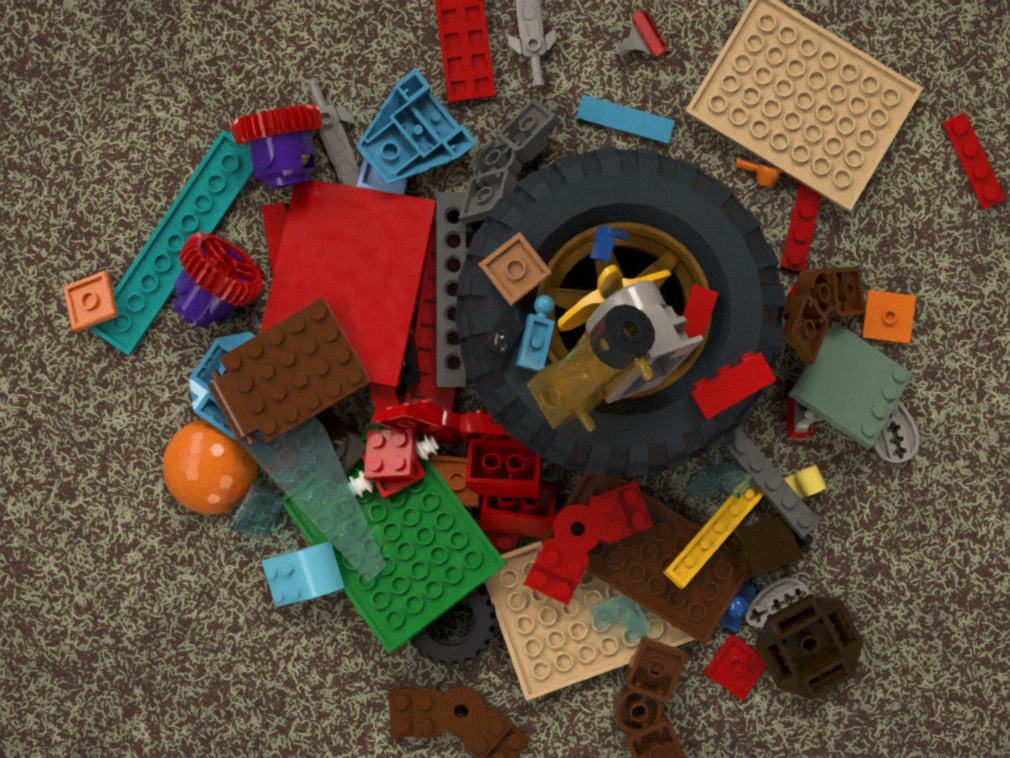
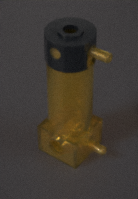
M623 304L613 307L563 359L540 369L526 383L553 429L578 417L587 432L596 429V426L588 412L595 409L609 396L606 388L626 369L635 365L645 381L654 377L652 370L644 359V355L652 348L655 341V330L651 320L643 311L635 306Z

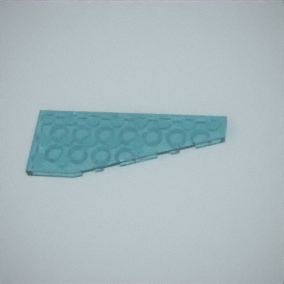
M315 416L270 443H266L260 431L254 433L258 442L252 446H249L246 439L238 441L367 582H370L387 566L325 427Z

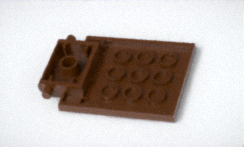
M321 297L219 357L227 373L221 376L218 369L211 372L209 375L213 381L208 384V388L237 440L242 441L246 439L249 446H252L258 442L254 433L260 431L266 443H270L371 384L372 381L325 298Z

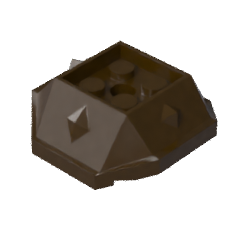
M811 593L768 616L755 643V647L777 688L812 700L855 677L856 664L863 641L841 599ZM812 638L808 645H803L806 639Z

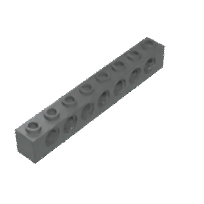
M437 192V387H467V382H471L462 362L460 344L453 346L447 341V337L451 332H457L456 322L449 320L447 317L449 309L456 308L457 296H449L447 289L453 283L458 284L459 274L469 247H466V237H471V223L463 224L459 221L456 224H451L447 221V216L452 211L461 212L465 192ZM452 235H456L461 239V244L457 248H450L447 245V240ZM453 259L461 263L460 270L455 273L447 269L448 262ZM451 356H458L461 360V366L456 370L450 369L447 365V361Z

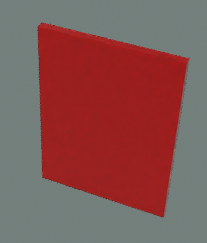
M312 179L309 182L294 185L260 333L324 297L370 377L371 384L398 389L437 201Z

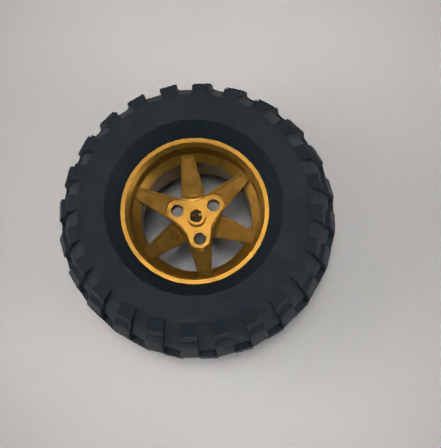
M616 146L594 149L593 152L577 155L572 153L554 161L551 165L541 170L532 171L516 184L512 191L497 201L482 226L474 234L464 265L459 274L455 322L462 362L480 401L510 436L543 459L583 474L629 478L648 475V473L670 471L686 464L689 460L712 451L725 440L728 434L744 424L754 410L755 403L762 393L768 390L769 385L708 420L704 419L689 391L694 389L692 384L704 377L709 381L717 376L716 370L727 364H730L731 367L740 363L738 358L751 350L754 354L757 352L762 353L774 374V364L780 350H783L785 328L782 327L784 308L787 307L784 286L780 284L778 264L780 263L772 245H768L760 228L761 222L749 208L746 209L733 194V189L719 179H713L699 169V165L678 158V160L660 154L659 150L642 148L626 150L617 149ZM599 226H607L630 233L628 241L615 238L613 248L634 249L657 259L634 279L669 270L682 293L684 309L693 284L718 292L702 343L660 385L611 403H607L591 370L583 366L587 362L589 351L592 349L587 330L572 352L569 353L558 333L555 308L547 316V319L555 321L543 372L539 373L516 366L524 329L500 372L477 359L502 313L525 325L527 315H537L534 309V302L541 295L550 296L556 306L569 310L582 298L593 292L562 289L560 286L568 272L579 261L591 255ZM521 232L552 274L510 306L478 264L517 233ZM613 251L609 262L595 260L597 280L604 269L611 265H616L622 274V278H625ZM666 278L654 282L658 290Z

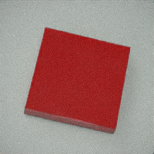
M730 633L703 673L741 700H744L766 666L757 651Z

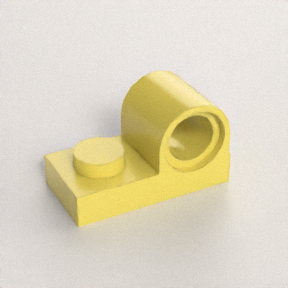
M816 464L784 478L800 498L813 495L827 488Z

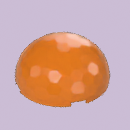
M203 419L184 426L169 441L163 457V477L170 494L187 509L209 515L224 513L240 505L249 496L258 477L259 462L256 451L249 446L246 439L242 441L233 439Z

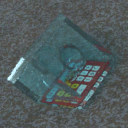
M253 482L229 523L228 528L263 542L287 500L270 488Z

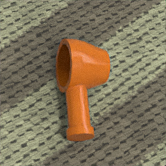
M738 157L735 165L737 169L741 168L757 173V184L771 188L781 174V170L777 168H770L767 165L742 159V157Z

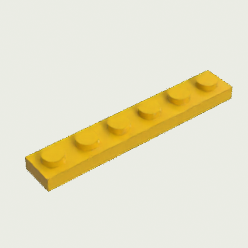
M748 476L663 572L680 589L687 585L762 498L763 494Z

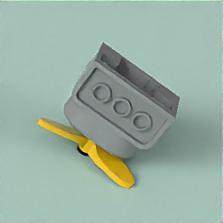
M611 265L604 269L599 276L597 290L582 298L557 322L561 332L574 329L586 322L585 328L590 336L594 325L615 306L623 304L635 306L643 311L651 320L655 330V341L652 348L635 364L631 362L621 370L610 368L597 358L592 349L587 355L588 366L607 403L660 385L704 340L702 335L691 339L688 338L683 329L688 323L685 316L677 318L673 308L666 305L654 283L671 276L669 270L660 271L641 278L625 279L622 278L619 268L616 265ZM624 328V331L629 336H632L631 333L626 328ZM603 338V347L609 350V346Z

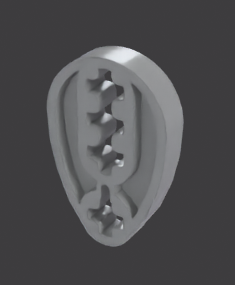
M900 401L897 402L890 414V418H888L873 445L879 457L892 463H901L912 458L917 452L920 442L915 422ZM892 421L894 425L899 426V429L895 431L896 435L902 437V441L898 442L899 447L905 449V452L901 454V458L898 455H893L896 445L890 443V439L893 438L892 432H887V428L890 427V422Z
M779 578L764 587L752 599L748 612L744 616L745 620L751 626L763 628L767 617L777 612L776 609H771V606L774 605L773 600L777 599L781 602L785 599V594H788L790 597L794 596L796 589L805 591L802 598L811 593L808 587L796 578ZM797 598L793 599V600H792V603L798 601V599H797ZM782 604L781 609L787 607L788 605ZM755 609L757 612L767 610L759 616L760 620L758 622L754 619L750 620L749 617L752 616V610Z

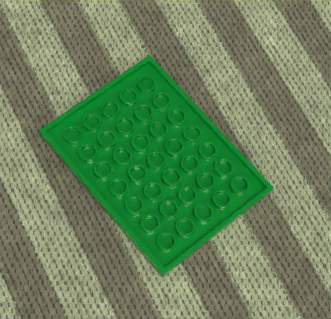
M377 424L371 430H387L391 428ZM365 433L360 439L367 445V433ZM420 456L418 459L427 476L387 499H383L375 483H372V492L368 490L363 491L362 498L359 495L354 496L348 486V483L351 482L349 477L351 476L356 479L359 477V471H365L363 460L339 485L335 484L321 469H318L279 499L312 546L328 541L331 542L345 587L342 589L388 654L395 652L508 565L430 459L424 460Z

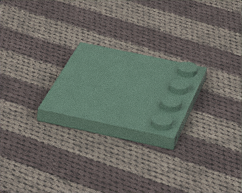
M833 320L829 325L815 363L805 365L788 395L869 450L874 445L913 374Z

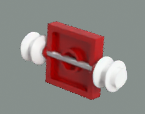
M425 433L423 441L420 442L416 439L413 478L367 480L364 478V472L359 471L358 478L349 477L351 482L348 483V486L353 495H359L362 498L363 491L368 490L372 492V483H375L383 499H387L426 477L427 474L418 457L420 456L422 459L428 460L429 453L432 452L437 455L436 449L439 446L432 435L428 437ZM366 454L363 455V456H361V458H362V460L364 461V463H365Z

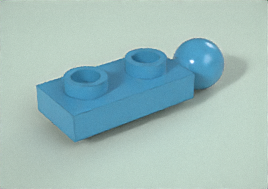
M541 295L535 300L534 309L537 315H527L516 360V366L539 373L544 370L555 321L547 319V316L555 308L554 300L548 295Z

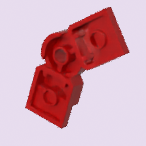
M420 400L418 404L402 403L399 407H385L383 411L373 413V423L391 429L413 428L416 430V435L420 434V438L425 439L424 434L426 433L428 437L432 435L437 443L453 444L456 443L458 438H461L462 443L469 445V438L516 440L505 431L499 422L492 424V414H488V412L483 410L458 414L443 411L442 407L433 405L434 402Z
M637 480L591 496L587 506L569 504L561 508L552 521L553 537L543 540L523 585L568 605L590 562L587 551L593 549L599 540L612 543L653 527ZM577 521L581 522L583 531L579 535H573L571 525Z

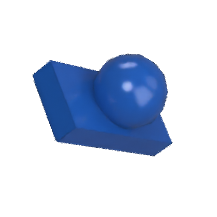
M743 582L718 624L737 632L744 616L748 612L749 605L757 588Z

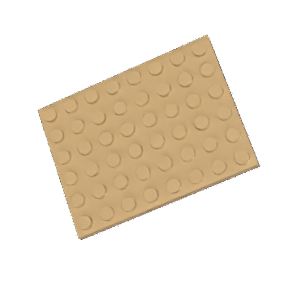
M752 0L684 113L850 212L923 88L777 0Z
M541 540L501 554L508 565L484 582L491 596V603L495 606V614L526 701L628 664L631 656L635 655L642 636L673 647L695 640L687 633L588 571H585L568 605L523 585L542 544Z

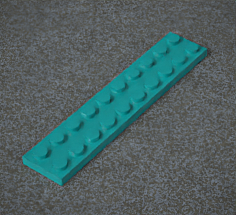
M225 130L221 131L113 291L119 316L88 329L129 356L132 354L175 290L174 283L184 269L179 260V253L186 241L195 233L205 232L206 234H213L254 173L247 145L236 144L234 136Z

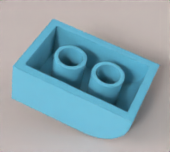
M330 541L282 553L262 561L276 607L316 598L345 588Z

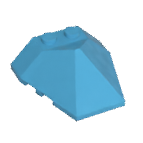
M416 68L396 83L389 97L356 146L357 150L386 185L456 160L477 144V141L463 124L459 126L430 91L431 86Z

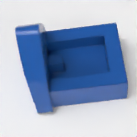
M599 226L590 258L609 262L615 238L628 241L630 233L607 226Z

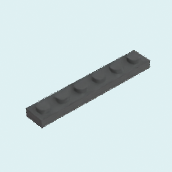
M739 426L725 437V440L720 445L801 539L821 523Z

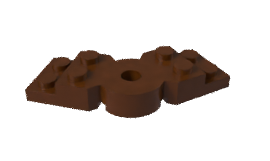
M860 266L805 270L798 275L795 283V295L789 296L786 303L787 307L784 308L783 317L787 321L784 326V334L805 365L815 363L829 328L828 318L865 314Z
M642 636L635 655L631 656L623 678L627 686L623 687L614 698L613 713L619 727L626 732L624 738L633 758H686L668 717L662 715V702L671 699L688 653L687 651ZM636 706H643V710L641 712H632V710Z
M456 685L444 693L437 686L388 690L391 738L439 737L444 730H447L455 735H463V746L477 758H516L531 741V738L497 707L486 708L482 695L471 686ZM459 704H464L469 711L466 715L460 716L455 712V707Z

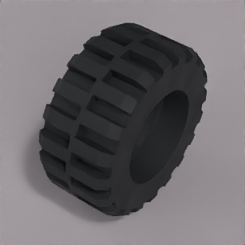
M484 584L480 585L463 599L469 604L474 615V622L470 632L459 640L447 641L436 636L428 625L410 639V644L420 652L419 655L424 659L427 657L431 660V663L437 665L442 663L445 666L452 667L453 664L464 665L467 661L478 658L479 654L483 651L485 652L489 647V643L493 640L497 617L495 606L491 603V596Z

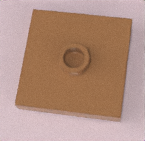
M521 232L517 233L478 264L510 306L552 274Z

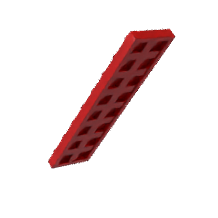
M435 0L448 103L496 97L483 0Z
M433 223L425 259L415 328V342L421 382L407 385L405 403L418 404L420 400H429L434 402L433 405L442 407L443 411L452 412L456 387H437V223ZM471 229V237H466V247L470 246L472 238L478 229ZM456 235L450 236L447 240V245L450 248H457L461 244L460 237ZM456 259L450 260L447 264V269L452 273L458 272L461 268L460 261ZM453 283L448 286L447 293L449 296H457L458 284ZM454 307L449 309L447 317L449 320L455 321L456 308ZM451 332L448 335L447 341L450 345L455 346L459 344L457 332ZM451 356L447 361L448 367L452 370L458 369L460 358L458 356Z

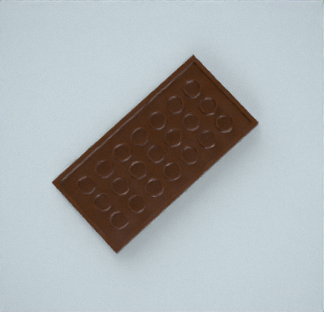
M582 474L563 507L569 504L587 506L591 496L629 482L620 476ZM641 490L653 527L612 543L599 540L593 549L586 552L590 561L586 571L705 645L744 582L743 576L737 569L735 556L730 551L728 545L723 542L687 585L680 589L663 572L701 528ZM577 521L571 525L573 535H579L583 531L581 522ZM552 525L544 535L541 542H543L544 539L553 537Z

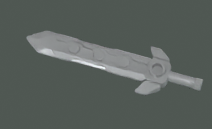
M516 0L521 41L508 35L509 46L519 56L522 54L523 57L530 58L533 87H542L545 83L542 77L540 57H543L546 51L549 52L557 39L556 31L553 29L545 35V38L543 37L544 31L538 0Z
M318 78L308 80L306 82L308 88L310 87L315 103L321 113L322 128L319 133L339 181L342 185L357 187L360 171L343 125L340 122L342 120L353 123L352 115L339 106H327L319 87ZM317 131L311 132L312 138Z

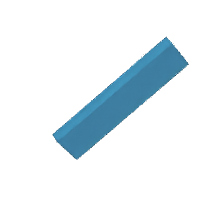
M582 95L576 119L664 144H669L675 120Z

